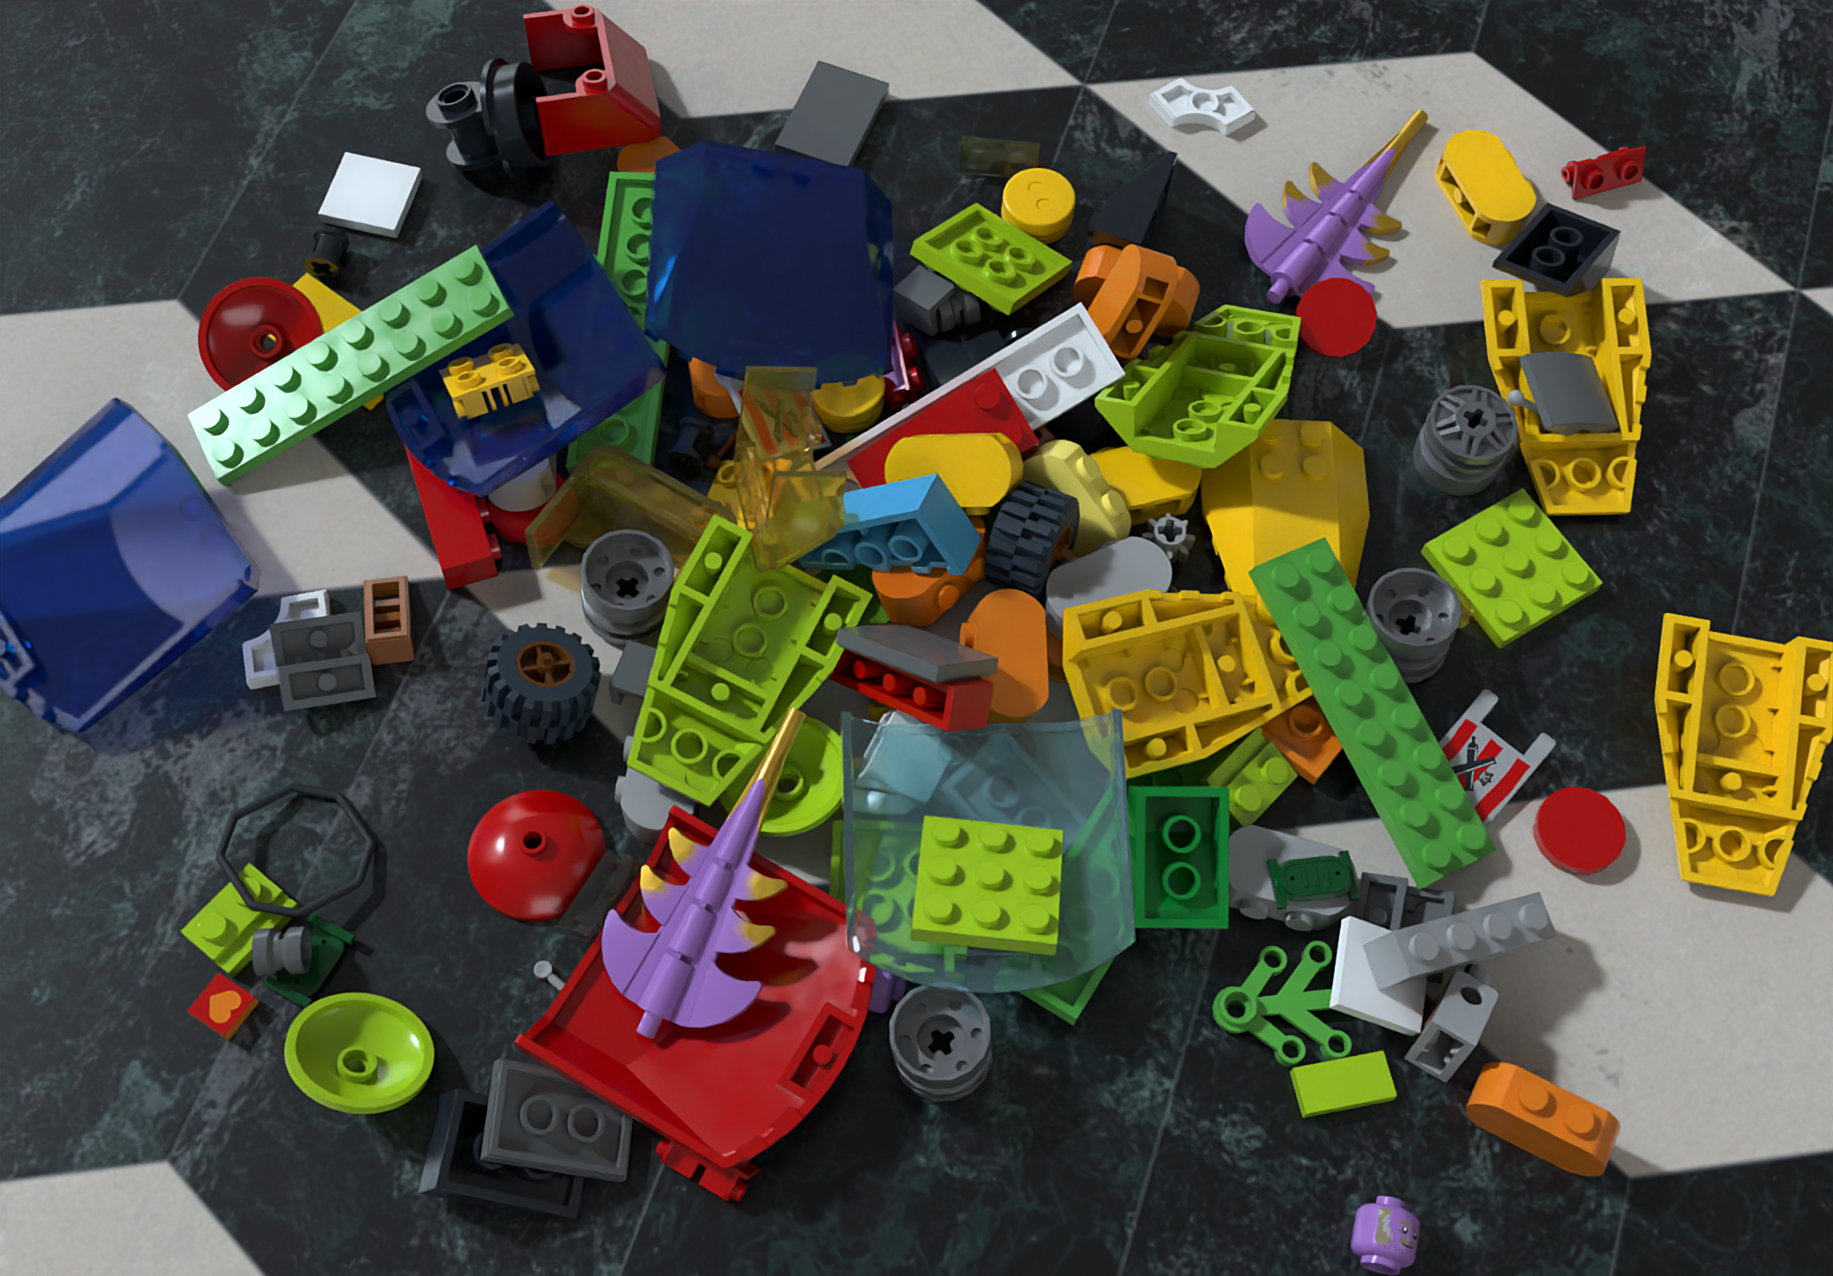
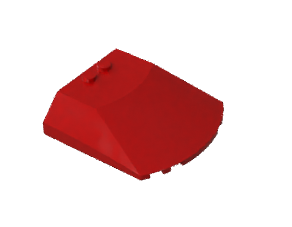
M673 805L668 812L664 828L645 865L651 866L657 875L666 882L682 886L686 885L691 877L682 870L674 859L669 843V830L677 828L693 842L708 847L712 844L719 830ZM755 851L749 866L763 876L787 881L788 887L778 895L762 901L739 899L736 901L734 908L743 919L755 925L774 926L777 929L776 934L771 939L752 951L736 954H718L716 962L725 973L738 980L760 981L763 983V989L759 996L745 1012L728 1023L708 1028L685 1027L663 1019L654 1039L638 1033L636 1030L646 1010L621 994L612 983L603 962V927L545 1015L524 1035L519 1034L514 1041L517 1050L724 1171L748 1161L775 1144L796 1127L828 1092L855 1047L866 1019L876 973L875 921ZM640 871L615 910L619 911L624 920L635 929L644 933H657L662 924L652 916L644 903L640 887Z

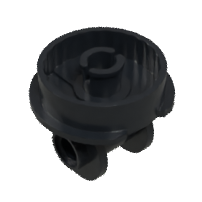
M501 58L488 60L482 70L480 82L469 81L451 84L434 96L426 107V116L430 124L438 129H448L452 134L453 140L447 148L446 155L451 166L457 170L473 171L484 169L498 160H503L504 170L509 177L523 179L530 174L533 168L548 166L554 156H546L536 98L545 97L548 94L538 72L528 62L509 64Z

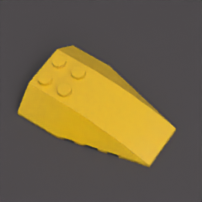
M1602 278L1591 291L1568 298L1552 291L1524 292L1522 279L1482 280L1480 288L1488 361L1502 398L1508 402V394L1511 391L1519 390L1526 399L1535 403L1519 358L1525 354L1542 352L1581 354L1592 357L1619 428L1611 433H1595L1581 429L1579 433H1574L1568 437L1545 430L1540 415L1521 405L1512 406L1508 402L1516 415L1518 425L1516 437L1545 515L1628 514L1631 508L1637 464L1635 459L1636 444L1640 440L1642 427L1639 424L1641 407L1646 398L1647 386H1644L1646 370L1650 367L1651 347L1642 278Z
M1272 419L1258 439L1216 468L1202 469L1200 480L1201 513L1205 524H1209L1213 536L1212 544L1216 555L1220 556L1225 569L1224 578L1229 591L1240 592L1241 595H1258L1259 592L1248 573L1257 565L1324 537L1355 591L1370 518L1363 448L1332 422Z
M1146 589L1069 607L1063 611V669L1091 751L1121 782L1201 761L1313 695L1260 594L1241 595L1240 592L1227 591L1221 594H1199V591L1181 590L1179 593H1161V590Z
M1666 613L1663 616L1654 700L1680 881L1773 897L1794 843L1792 838L1798 822L1803 819L1808 804H1805L1810 788L1812 783L1817 780L1823 763L1820 761L1825 747L1830 744L1833 736V642L1798 636L1784 645L1709 631L1710 620Z

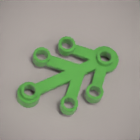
M1312 941L1306 946L1302 953L1301 963L1277 995L1257 997L1269 978L1280 975L1287 964V956L1281 948L1267 946L1259 954L1257 966L1241 987L1231 986L1221 990L1213 1002V1017L1222 1029L1236 1034L1249 1031L1275 1050L1276 1060L1285 1067H1295L1301 1062L1306 1053L1305 1045L1296 1036L1284 1035L1263 1017L1280 1015L1320 1044L1322 1055L1329 1061L1345 1058L1352 1048L1351 1040L1346 1033L1331 1029L1309 1013L1311 1011L1332 1009L1330 1008L1332 989L1303 992L1315 974L1325 970L1332 959L1330 947L1322 941ZM1312 950L1321 952L1324 956V962H1314L1310 958L1309 952ZM1267 955L1275 956L1279 961V967H1269L1265 963L1264 957ZM1232 1004L1238 1005L1243 1011V1016L1240 1018L1232 1017L1228 1013L1227 1007ZM1331 1039L1340 1041L1343 1045V1052H1333L1328 1045V1041ZM1287 1044L1294 1046L1298 1052V1057H1287L1283 1053L1282 1046Z

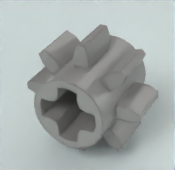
M1167 513L1158 522L1150 518L1146 528L1147 532L1143 533L1141 537L1159 546L1167 555L1170 564L1177 560L1184 564L1189 554L1188 549L1193 547L1195 541L1194 535L1186 534L1188 521H1180L1175 517H1171L1170 513Z

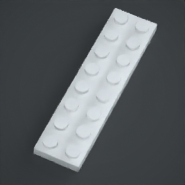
M1082 302L793 475L790 479L804 501L862 489L846 461L951 393L996 368L1033 432L1099 393L1106 386L1122 379L1125 376V372Z

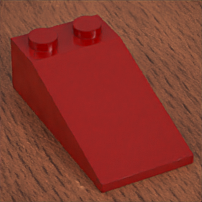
M996 368L951 393L846 462L861 488L865 489L886 484L885 462L892 447L904 437L929 434L1002 433L1014 442L1022 458L1037 450L1039 441Z

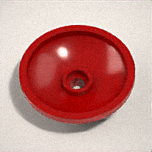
M252 277L226 286L212 298L201 317L198 330V347L201 360L208 374L219 387L227 392L325 334V330L317 309L300 290L277 279ZM268 335H273L276 339V344L271 350L266 349L264 346V340Z
M551 790L521 792L496 804L479 821L472 834L468 849L469 873L481 898L500 914L516 920L529 922L552 920L578 908L597 888L606 865L605 837L594 814L577 799ZM538 838L542 841L540 846L535 849L526 847V843L530 839Z

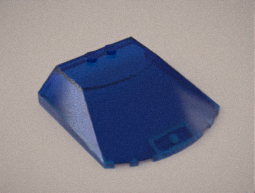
M703 140L656 161L651 190L644 334L656 343L662 339L680 350L678 357L691 362L694 357L716 366L715 373L768 387L817 390L821 389L823 383L842 382L843 386L846 387L856 385L860 378L871 375L879 378L890 373L892 368L893 331L892 203L864 169L709 140Z
M553 200L544 203L481 250L515 316L383 393L393 425L414 457L448 485L481 498L569 445L637 399L667 376L666 366L601 262ZM503 343L514 345L519 343L536 374L534 375L540 390L533 392V397L512 403L506 384H504L503 388L509 402V406L505 407L498 388L495 387L490 390L497 410L492 411L484 391L482 395L488 412L468 419L467 416L458 418L453 400L439 370L447 368L451 361L458 358L470 357L474 359L488 354V350L496 345Z
M113 398L0 499V687L12 699L20 701L31 710L32 714L40 719L79 733H84L140 690L258 592L261 569L178 449L132 405L119 398Z

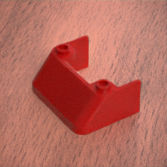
M587 4L576 5L570 9L523 14L531 64L536 71L604 63L605 70L591 69L581 75L575 82V93L536 98L546 156L646 143L657 139L661 135V117L648 57L643 45L598 9Z

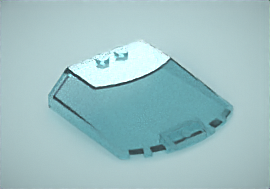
M1111 709L1106 714L1070 722L988 723L985 728L946 732L931 724H881L852 717L851 712H841L846 947L848 950L871 965L913 983L956 992L995 994L1037 989L1070 980L1111 960L1136 941L1121 709ZM924 815L1063 830L1058 938L1055 956L910 940Z

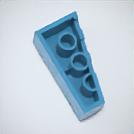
M938 473L803 501L781 536L803 568L853 570L856 564H861L873 568L874 571L889 572L892 566H910L913 573L929 574L932 567L947 568L948 573L951 575H964L982 539Z

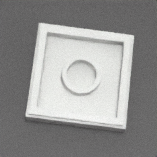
M345 152L318 213L321 222L397 238L422 180L421 168Z
M1352 916L1342 919L1330 1008L1411 1037L1420 1034L1427 977L1379 990L1363 945L1392 931Z

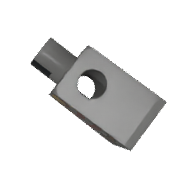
M1476 964L1466 965L1463 971L1456 970L1435 998L1421 1025V1033L1415 1036L1404 1059L1445 1083L1450 1079L1476 1047L1499 996L1497 991L1489 986L1492 977L1485 968Z

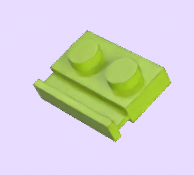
M1260 726L1242 736L1197 782L1198 786H1222L1229 788V825L1234 832L1244 826L1252 825L1298 776L1273 742L1265 740L1261 734L1263 729Z
M250 863L238 874L255 901L300 909L293 899L291 900L280 888ZM230 882L181 930V933L215 964L220 966L230 977L234 978L252 960V942L255 931L257 929L274 928L279 932L292 918L254 911L248 908Z

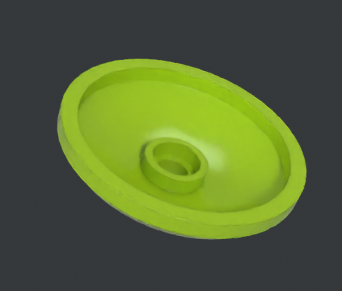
M805 716L786 756L759 835L786 837L809 831L826 821L843 802L850 785L851 763L845 744L839 735L825 723ZM775 736L719 797L720 803L728 816L768 752ZM786 787L795 788L791 792L782 793V790Z
M342 993L328 996L312 1003L294 1019L287 1034L284 1057L288 1072L295 1084L316 1102L346 1113L374 1114L402 1106L423 1089L430 1077L434 1063V1046L431 1036L422 1021L403 1005L374 994Z

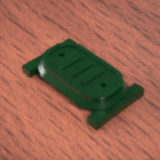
M1339 851V857L1327 855L1287 860L1279 866L1277 859L1267 860L1266 863L1277 910L1287 908L1286 899L1292 902H1306L1338 898L1347 893L1349 901L1359 900L1360 897L1349 851Z
M311 913L306 920L314 926L309 929L312 943V959L309 972L306 974H290L284 968V970L278 971L277 980L268 976L263 983L265 987L304 1008L313 1003V1000L308 997L320 988L340 958L344 949V942L352 945L356 939L355 935L314 913Z

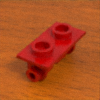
M1624 146L1615 152L1597 156V159L1592 160L1589 158L1578 162L1575 160L1569 161L1561 169V176L1565 182L1570 181L1573 184L1572 199L1576 200L1641 182L1646 147L1641 146L1629 149Z
M893 321L894 333L885 332L879 334L876 337L877 341L874 343V350L878 367L882 373L894 369L893 372L883 375L885 381L884 400L890 405L891 409L898 410L907 401L914 400L916 402L921 399V391L926 390V385L920 369L915 366L914 357L918 356L919 353L914 337L911 333L905 334L898 323Z
M666 1137L662 1138L655 1151L656 1154L662 1157L661 1163L689 1179L693 1178L699 1164L705 1166L706 1170L699 1185L727 1202L731 1198L740 1202L748 1188V1184L744 1183L742 1179L747 1180L760 1170L758 1166L749 1162V1159L724 1171Z

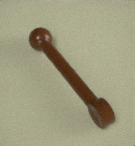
M743 422L715 454L706 456L704 463L709 470H716L720 467L722 457L746 432Z

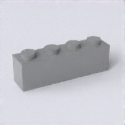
M1540 892L1398 929L1364 944L1363 948L1378 989L1383 990L1461 968L1469 964L1521 951L1553 938L1557 934Z

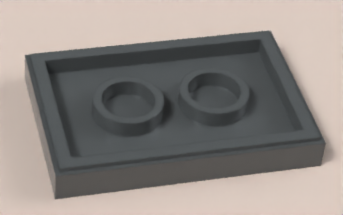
M818 60L775 143V153L847 176L889 93V83Z
M900 622L838 628L836 644L839 647L933 683L989 676L997 671L998 657Z
M499 1058L493 1064L480 1160L622 1182L627 1179L633 1118L545 1066Z

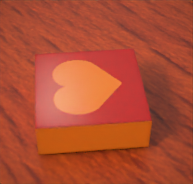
M218 972L187 1012L229 1041L259 1001L255 996Z

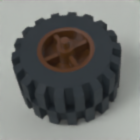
M1029 480L1022 481L1008 496L996 521L991 526L992 531L985 555L987 582L1004 589L1020 590L1031 595L1037 601L1042 600L1047 580L1053 569L1067 558L1072 560L1075 552L1072 549L1080 521L1078 499Z
M537 623L536 627L533 628L528 624L518 626L517 632L510 629L503 633L502 640L497 639L494 642L491 653L488 655L481 701L485 702L484 711L487 717L494 716L493 724L499 730L502 728L508 729L507 735L514 739H517L518 736L525 737L526 743L535 744L536 740H543L545 744H553L557 737L565 741L572 737L573 731L580 732L585 727L586 720H589L592 714L600 683V662L597 657H593L594 649L590 644H582V637L575 632L571 635L565 633L566 628L556 625L555 629L548 628L547 623Z

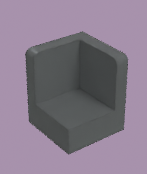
M919 265L893 289L898 317L933 337L939 331L935 311L955 293L954 284Z
M631 640L627 641L609 683L613 703L621 705L626 694L644 700L657 651L656 648Z

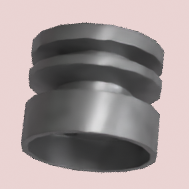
M1459 385L1444 391L1433 403L1413 450L1415 467L1423 480L1436 490L1453 496L1473 495L1485 490L1495 479L1503 464V460L1507 457L1509 450L1515 442L1518 425L1514 411L1508 402L1497 393L1477 385Z
M623 529L608 532L593 541L584 553L580 570L582 610L586 623L596 635L611 643L626 645L628 640L643 643L661 633L674 585L675 568L670 552L659 539L643 531Z
M1401 568L1383 575L1372 587L1365 609L1372 628L1378 639L1385 645L1405 683L1420 682L1433 676L1440 668L1448 653L1450 643L1455 636L1462 613L1459 597L1451 585L1437 574L1419 568Z
M928 982L910 990L896 1005L890 1020V1045L894 1064L902 1082L916 1095L938 1102L955 1101L971 1094L985 1080L992 1062L990 1018L982 1001L967 988L951 982ZM940 1041L944 1047L950 1045L951 1053L945 1055L940 1050L935 1052L934 1044Z

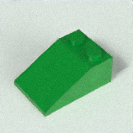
M1128 785V839L1134 927L1228 929L1229 788L1222 786Z

